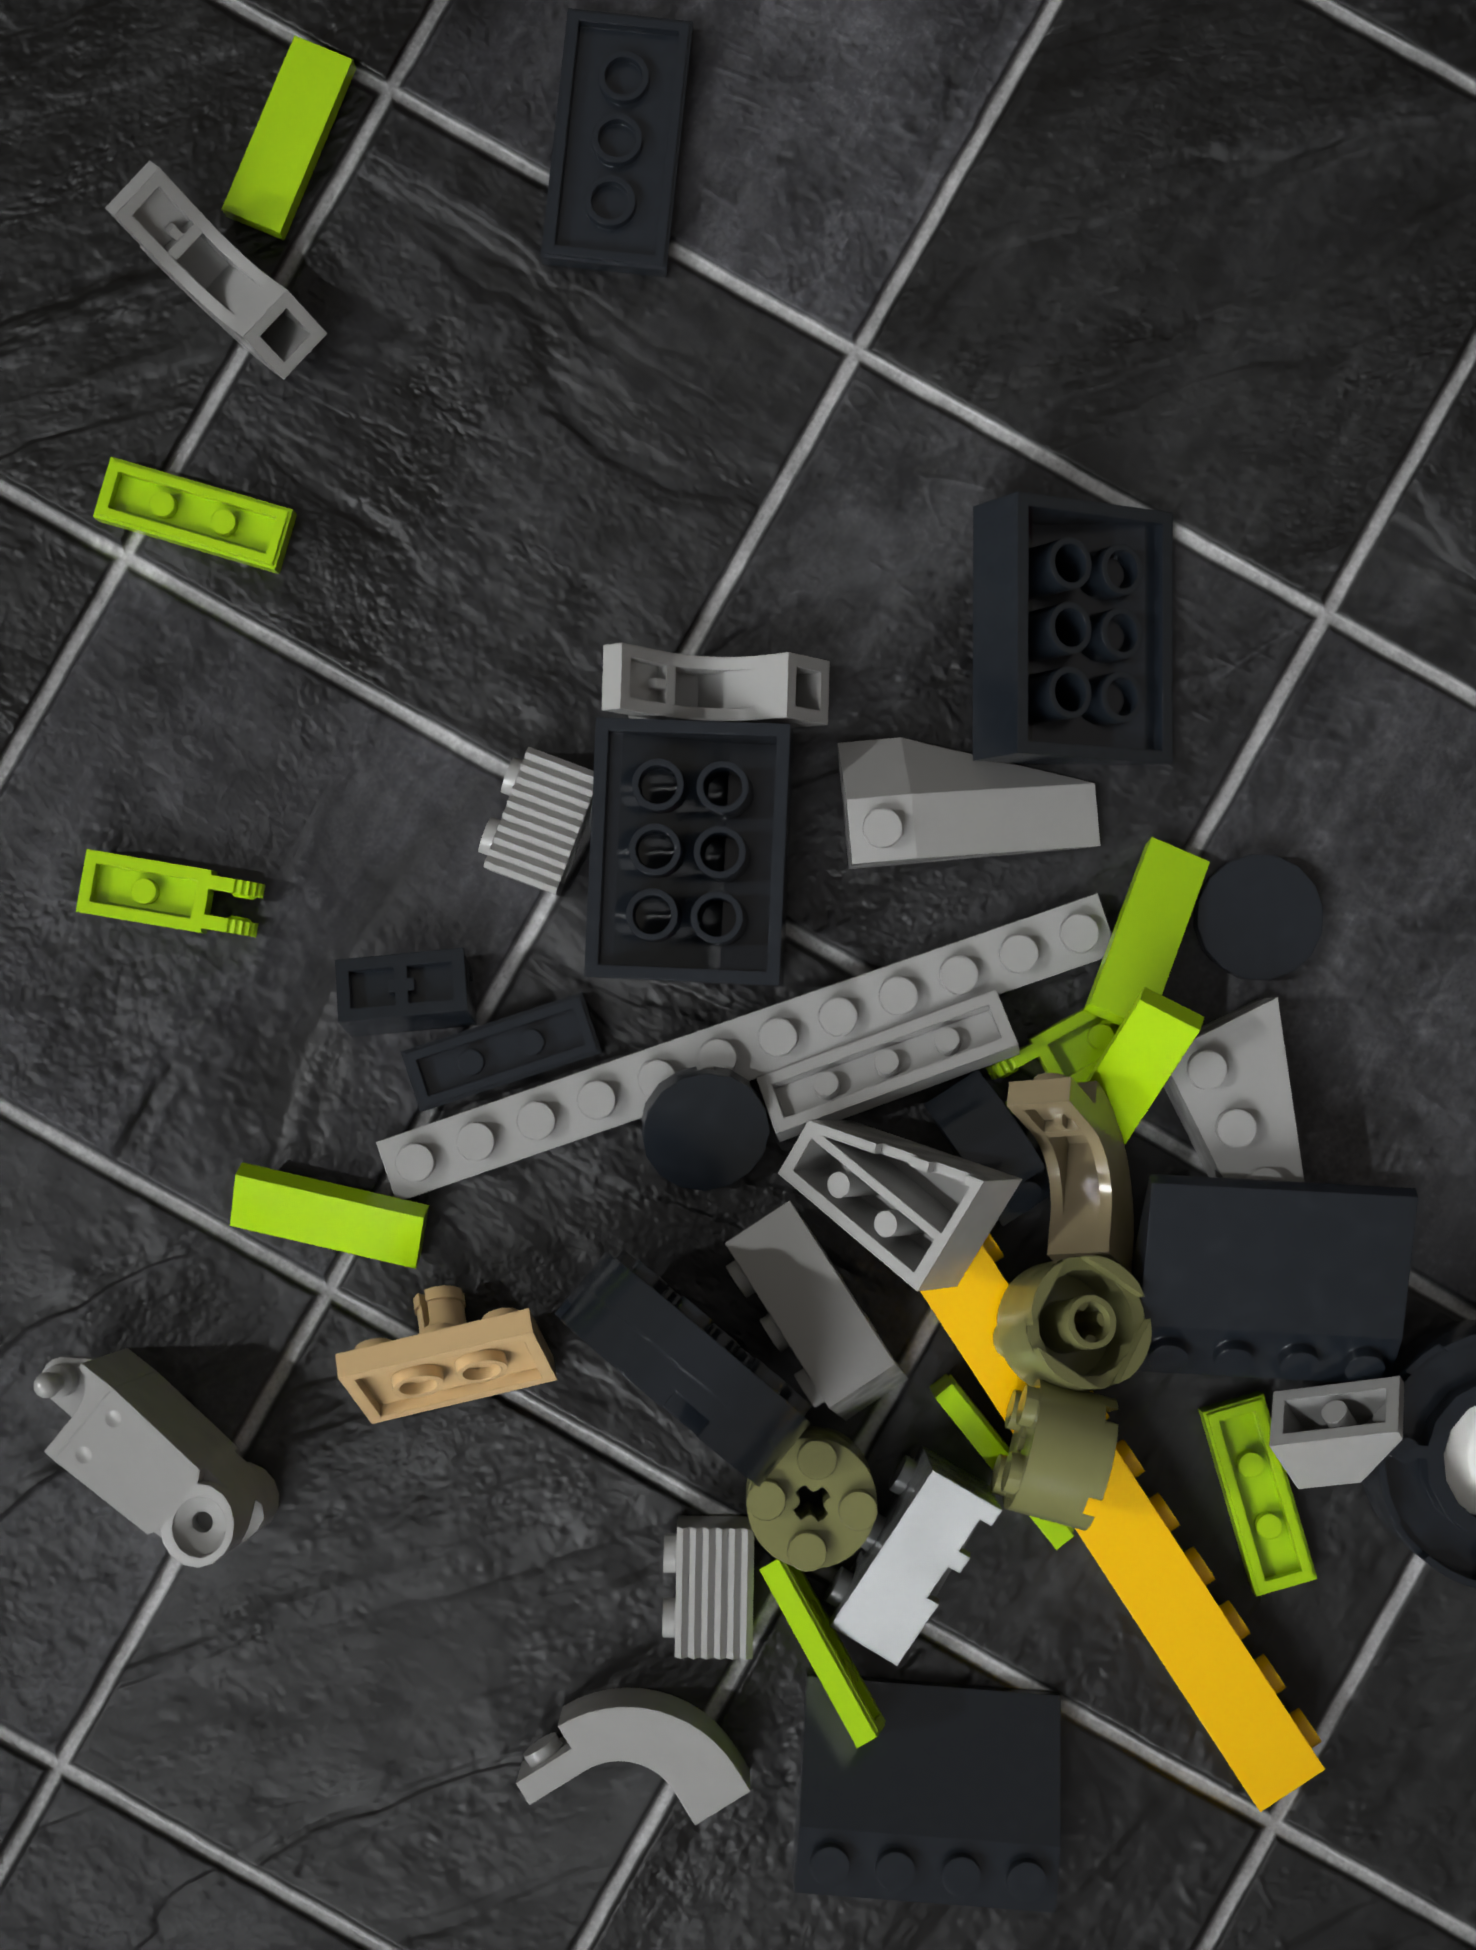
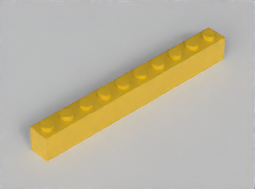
M989 1233L958 1286L920 1292L1005 1421L1013 1391L1015 1389L1023 1391L1025 1385L1028 1384L1014 1373L1005 1358L996 1351L993 1344V1333L997 1326L998 1308L1003 1294L1010 1283H1007L995 1264L1004 1255ZM1106 1413V1420H1107V1419L1110 1418L1109 1415H1108V1413ZM1121 1439L1116 1444L1113 1465L1102 1501L1088 1498L1083 1514L1095 1517L1091 1526L1085 1531L1076 1528L1075 1530L1258 1810L1262 1812L1325 1770L1312 1750L1313 1747L1322 1741L1299 1707L1288 1713L1278 1698L1277 1694L1286 1688L1282 1679L1264 1654L1256 1659L1252 1658L1241 1641L1251 1634L1248 1627L1229 1600L1218 1606L1206 1587L1216 1580L1194 1546L1185 1552L1182 1551L1171 1534V1531L1180 1526L1178 1520L1159 1493L1150 1498L1147 1497L1135 1479L1144 1473L1145 1470L1125 1440Z

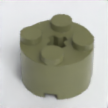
M1074 1256L1032 1266L1019 1274L1010 1283L1003 1294L998 1308L997 1326L993 1333V1344L996 1351L1005 1358L1014 1373L1030 1386L1038 1379L1074 1391H1096L1123 1382L1139 1369L1146 1358L1151 1343V1318L1145 1319L1144 1309L1140 1300L1141 1297H1145L1137 1280L1128 1270L1106 1257Z
M1038 1379L1032 1386L1025 1385L1023 1391L1015 1389L1011 1395L1005 1417V1428L1014 1430L1008 1456L999 1454L991 1478L990 1493L1003 1496V1506L1007 1510L1076 1529L1087 1530L1095 1517L1083 1514L1088 1498L1102 1501L1113 1465L1118 1437V1424L1106 1421V1413L1118 1410L1117 1400L1089 1391L1066 1389Z
M808 1426L760 1487L747 1478V1514L757 1540L772 1556L804 1572L833 1566L853 1555L868 1538L878 1514L876 1489L863 1453L846 1435L827 1427ZM806 1485L808 1489L814 1492L823 1487L821 1490L823 1501L817 1505H813L809 1501L800 1504L799 1488Z

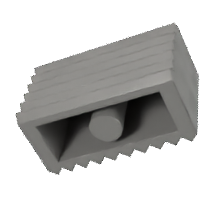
M528 747L524 760L513 757L501 787V793L509 796L506 808L503 811L501 820L494 817L489 819L479 844L478 852L487 855L483 867L494 873L560 897L592 812L594 771Z
M678 1515L677 1533H664L663 1572L676 1573V1598L663 1597L662 1637L675 1638V1657L679 1659L687 1657L691 1659L716 1658L719 1660L725 1658L731 1660L738 1658L744 1660L752 1659L754 1533L748 1516Z

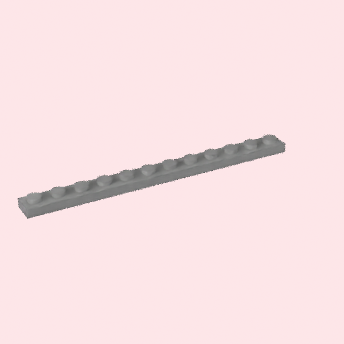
M1097 893L376 1142L394 1197L405 1200L640 1119L643 1115L645 1102L658 1084L679 1070L697 1067V1070H714L713 1066L728 1068L750 1081L756 1079V1077L987 992L997 990L999 995L1103 959L1112 934Z

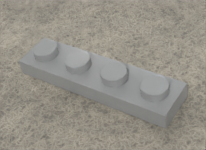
M993 990L756 1077L776 1136L779 1142L800 1135L808 1120H842L1020 1054V1049L997 990Z

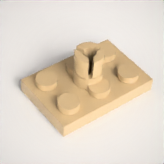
M435 1286L425 1289V1295L416 1294L413 1298V1303L419 1325V1333L417 1335L396 1340L387 1338L368 1339L357 1344L354 1350L335 1354L338 1379L371 1424L557 1380L554 1357L529 1308L523 1310L499 1308L486 1313L481 1320L466 1323L464 1310L466 1307L465 1296L462 1289L456 1286Z

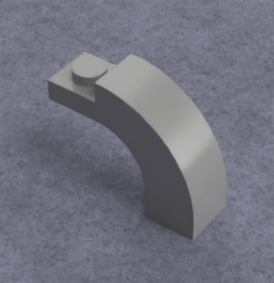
M148 161L105 207L116 221L141 245L140 248L197 305L246 350L283 380L326 336L327 332L286 288L262 272L232 245L162 169L151 161Z
M627 643L603 645L602 711L628 715V718L776 723L791 724L792 728L828 725L830 661L791 652L745 657H709L671 653Z
M626 1687L594 1692L564 1705L558 1723V1728L563 1736L559 1738L553 1732L533 1743L523 1753L525 1760L521 1763L516 1780L518 1788L528 1804L531 1805L591 1767L614 1761L636 1763L656 1772L670 1785L695 1826L750 1792V1769L729 1736L712 1718L694 1705L676 1696L656 1690Z

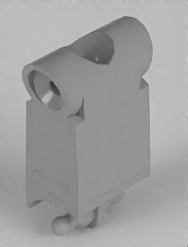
M128 1348L98 1358L70 1355L58 1357L46 1364L42 1373L36 1377L33 1384L36 1394L42 1398H50L72 1417L44 1452L147 1535L154 1532L160 1536L171 1557L181 1564L196 1568L213 1564L238 1544L262 1530L274 1518L279 1506V1491L275 1480L265 1469L251 1462H246L238 1454L239 1448L161 1374Z

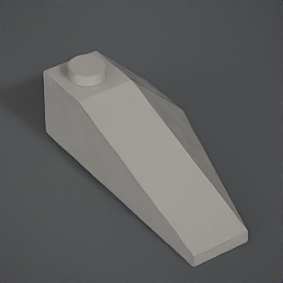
M901 737L837 744L848 869L1101 846L1095 783L1012 763L973 761V754Z

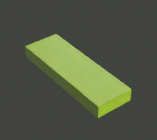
M294 35L223 204L222 211L226 217L285 240L357 69L353 59Z
M111 457L93 517L97 521L280 574L297 514L290 508Z
M1154 837L1149 839L1143 849L1084 1007L1085 1011L1121 1025L1144 987L1160 995L1163 994L1210 861Z
M1144 987L1086 1080V1082L1098 1081L1113 1108L1123 1137L1124 1146L1200 1032L1204 1016L1147 987Z
M242 1162L235 1174L230 1226L416 1269L422 1253L429 1205Z
M944 1374L929 1387L934 1398L992 1470L999 1454L1008 1456L1010 1447L951 1374L949 1376ZM1030 1516L1056 1550L1074 1537L1072 1533L1074 1529L1072 1527Z
M1256 1391L1198 1408L1252 1593L1257 1597L1316 1580L1317 1575L1286 1470L1269 1447L1271 1418L1264 1394Z
M778 1559L759 1569L856 1747L859 1748L878 1737L885 1726L886 1720L836 1630L830 1627L828 1615L804 1572Z

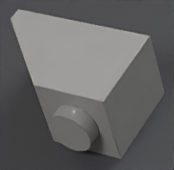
M1400 1376L1274 1391L1269 1447L1296 1487L1304 1489L1361 1483L1403 1439L1404 1382Z

